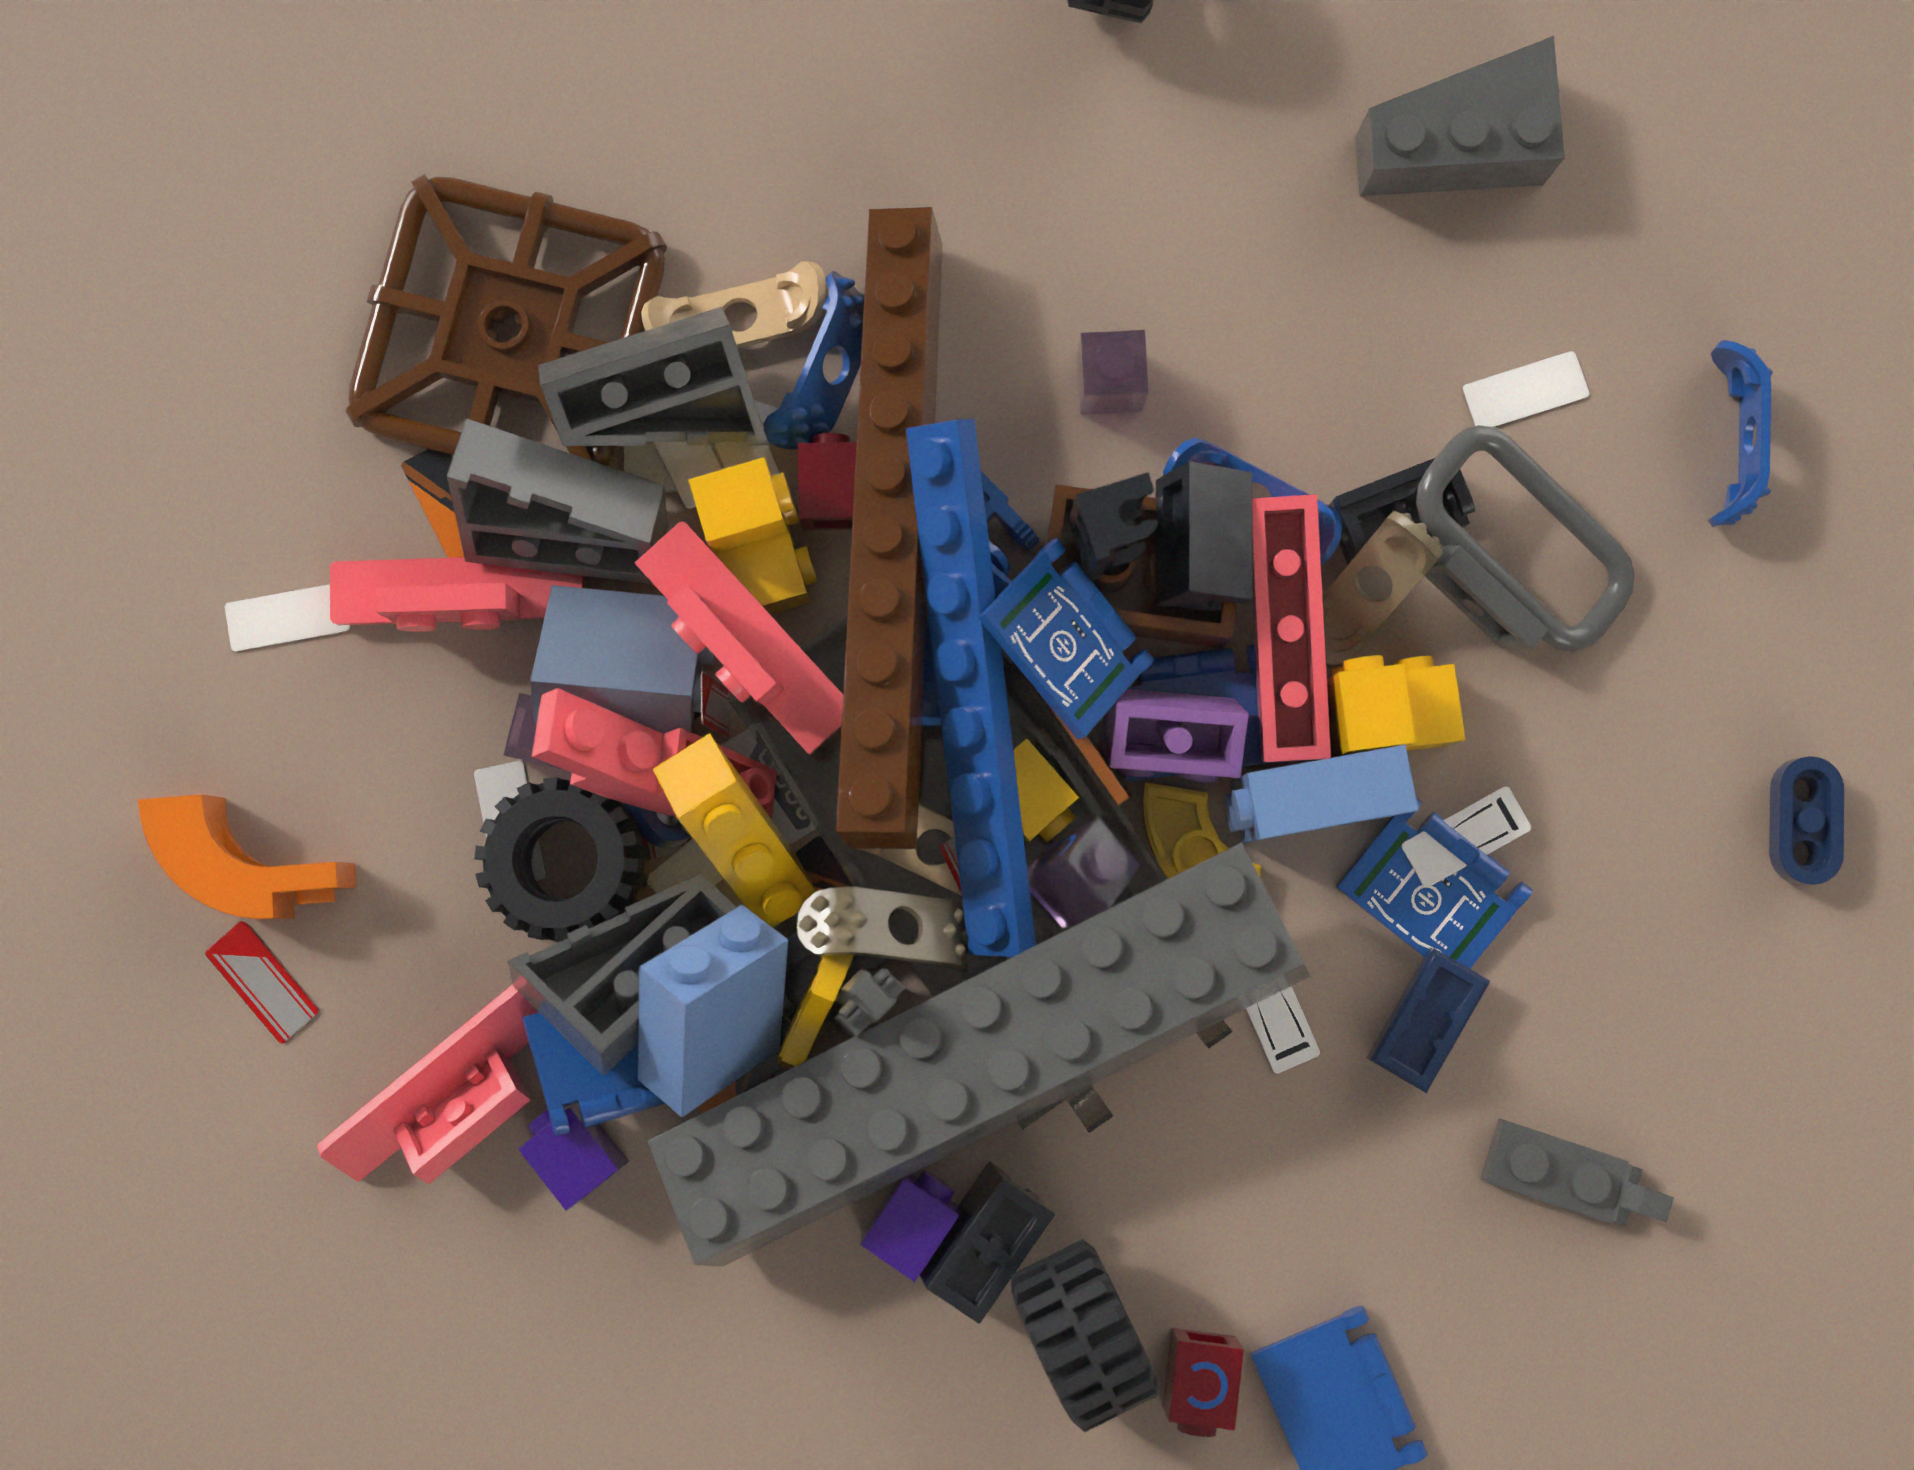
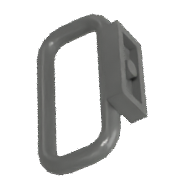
M1482 425L1463 429L1446 444L1425 471L1418 484L1416 505L1421 522L1426 524L1428 532L1433 537L1439 538V542L1442 544L1443 555L1424 576L1500 648L1534 649L1542 639L1557 650L1575 652L1592 646L1605 634L1625 608L1633 593L1635 574L1631 558L1622 545L1510 436L1498 428ZM1485 451L1490 454L1607 569L1609 579L1606 590L1578 625L1571 627L1560 622L1444 509L1442 498L1446 486L1473 453Z

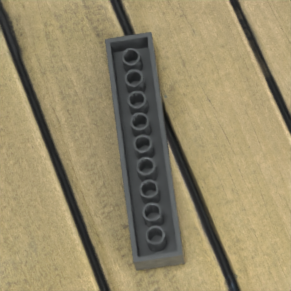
M1241 842L647 1142L694 1265L723 1267L1311 976Z

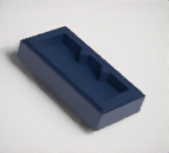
M1429 947L1366 1058L1427 1093L1488 987L1490 980L1437 949Z

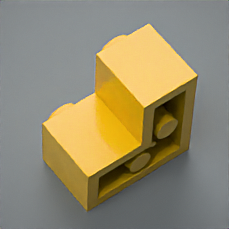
M765 457L688 479L706 542L714 554L771 615L811 603L807 585L817 583L818 581L807 546L797 549L794 546L789 526L800 523L784 472L772 476Z
M1376 655L1343 661L1344 666L1331 669L1332 676L1327 679L1331 758L1406 745V750L1412 751L1451 746L1465 741L1455 664L1434 666L1433 656H1419L1394 661L1395 665L1384 666L1383 656Z

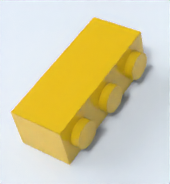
M710 733L653 769L679 821L747 909L772 928L800 911L805 900L816 892L815 887L792 847Z

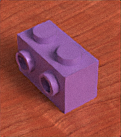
M1127 689L1104 716L1101 751L1110 768H1116L1117 772L1129 776L1150 777L1154 775L1155 771L1180 773V777L1198 782H1215L1218 780V776L1240 778L1248 713L1235 698Z

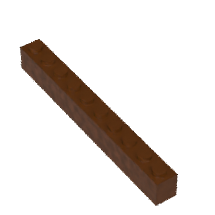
M932 207L869 209L836 832L851 849H917L927 601L906 428L935 423L943 244Z

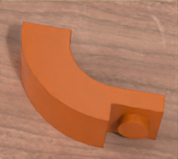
M197 794L138 799L139 817L143 833L158 864L180 889L210 908L244 918L295 919L293 893H295V905L336 902L335 890L356 888L355 863L334 861L269 866L252 858L239 846L231 833L226 814V798Z

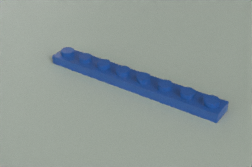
M957 419L906 428L968 952L969 955L1014 957L1036 946L1002 649L978 619L980 614L996 598L975 419Z

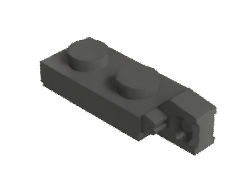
M861 969L839 990L834 1001L838 1009L828 1020L845 1037L858 1036L871 1022L877 1021L896 1002L895 998L905 987L887 969H881L872 975L868 971Z
M1501 1118L1498 1119L1480 1180L1609 1224L1613 1221L1625 1226L1630 1210L1667 1223L1674 1197L1638 1185L1643 1169L1628 1165L1629 1161Z

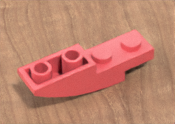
M557 688L541 696L532 757L571 772L570 785L628 805L677 817L653 769L703 737L682 728L663 734ZM719 745L772 819L777 770Z

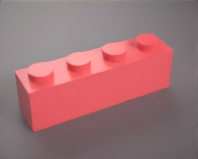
M1317 494L1253 498L1252 611L1260 760L1263 762L1329 759L1331 758Z

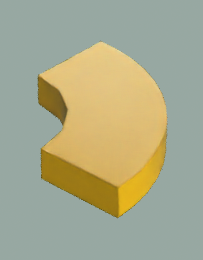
M1143 783L1142 817L1145 834L1152 854L1167 879L1229 849L1219 840L1209 818L1208 792ZM1253 863L1260 877L1261 865Z
M854 955L821 956L816 967L818 971L810 980L780 1047V1051L775 1059L778 1061L777 1065L790 1070L807 1060L818 1032L836 999Z

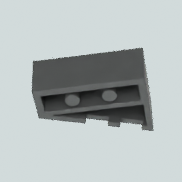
M1554 36L1370 107L1355 136L1359 195L1371 196L1544 185L1565 159Z
M722 307L538 365L540 386L563 446H646V442H687V445H708V442H747L748 445H769L730 324Z
M466 418L447 474L465 562L653 584L635 562L667 533L668 521L664 485Z
M699 874L626 907L625 913L590 929L586 925L567 934V939L530 956L526 952L508 960L513 987L604 1076L638 1045L640 966L737 907L705 876Z

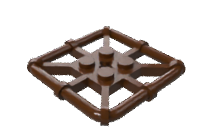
M423 174L411 181L414 188L407 193L400 207L379 284L372 285L369 291L367 302L372 305L350 382L348 400L350 405L346 409L349 419L354 427H363L366 431L381 438L454 456L461 432L386 413L391 407L436 381L446 378L477 386L469 415L470 420L490 426L498 396L501 392L540 402L556 429L540 386L538 365L565 357L566 354L572 355L609 343L572 333L581 299L636 266H640L620 339L644 332L641 311L646 302L658 296L664 275V253L667 250V245L658 232H650L648 229L630 221L554 203L553 196L534 192L532 197L453 177H433L428 179ZM443 202H450L524 221L513 262L471 253ZM427 211L456 258L445 301L404 291ZM549 227L623 245V247L570 277L534 268L544 232ZM406 313L438 321L439 324L429 358L376 388L397 314ZM507 313L516 314L515 322L521 327L520 333L517 337H511L508 342H499V336L491 330L493 321L504 322ZM566 446L569 453L606 466L609 465L616 450V446H590L588 450L585 446Z

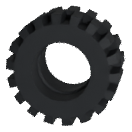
M559 777L543 778V783L540 784L528 782L516 788L519 794L514 798L504 796L494 806L499 811L497 817L494 820L486 818L480 829V832L487 834L485 845H476L474 859L483 860V872L476 873L475 875L479 888H487L491 897L485 900L491 911L501 912L506 917L503 923L514 931L522 930L528 933L527 937L538 940L563 941L567 939L568 933L587 925L588 929L625 913L626 907L639 902L635 897L640 887H646L649 874H644L645 861H650V849L644 846L636 822L624 803L570 785L571 780ZM560 822H573L583 826L591 834L598 853L597 869L590 884L577 896L566 899L551 897L541 889L533 875L531 864L533 849L540 836L551 826Z
M1082 1239L1012 1274L1011 1292L1020 1317L1063 1408L1075 1425L1084 1432H1087L1158 1396V1378L1117 1291L1093 1246Z

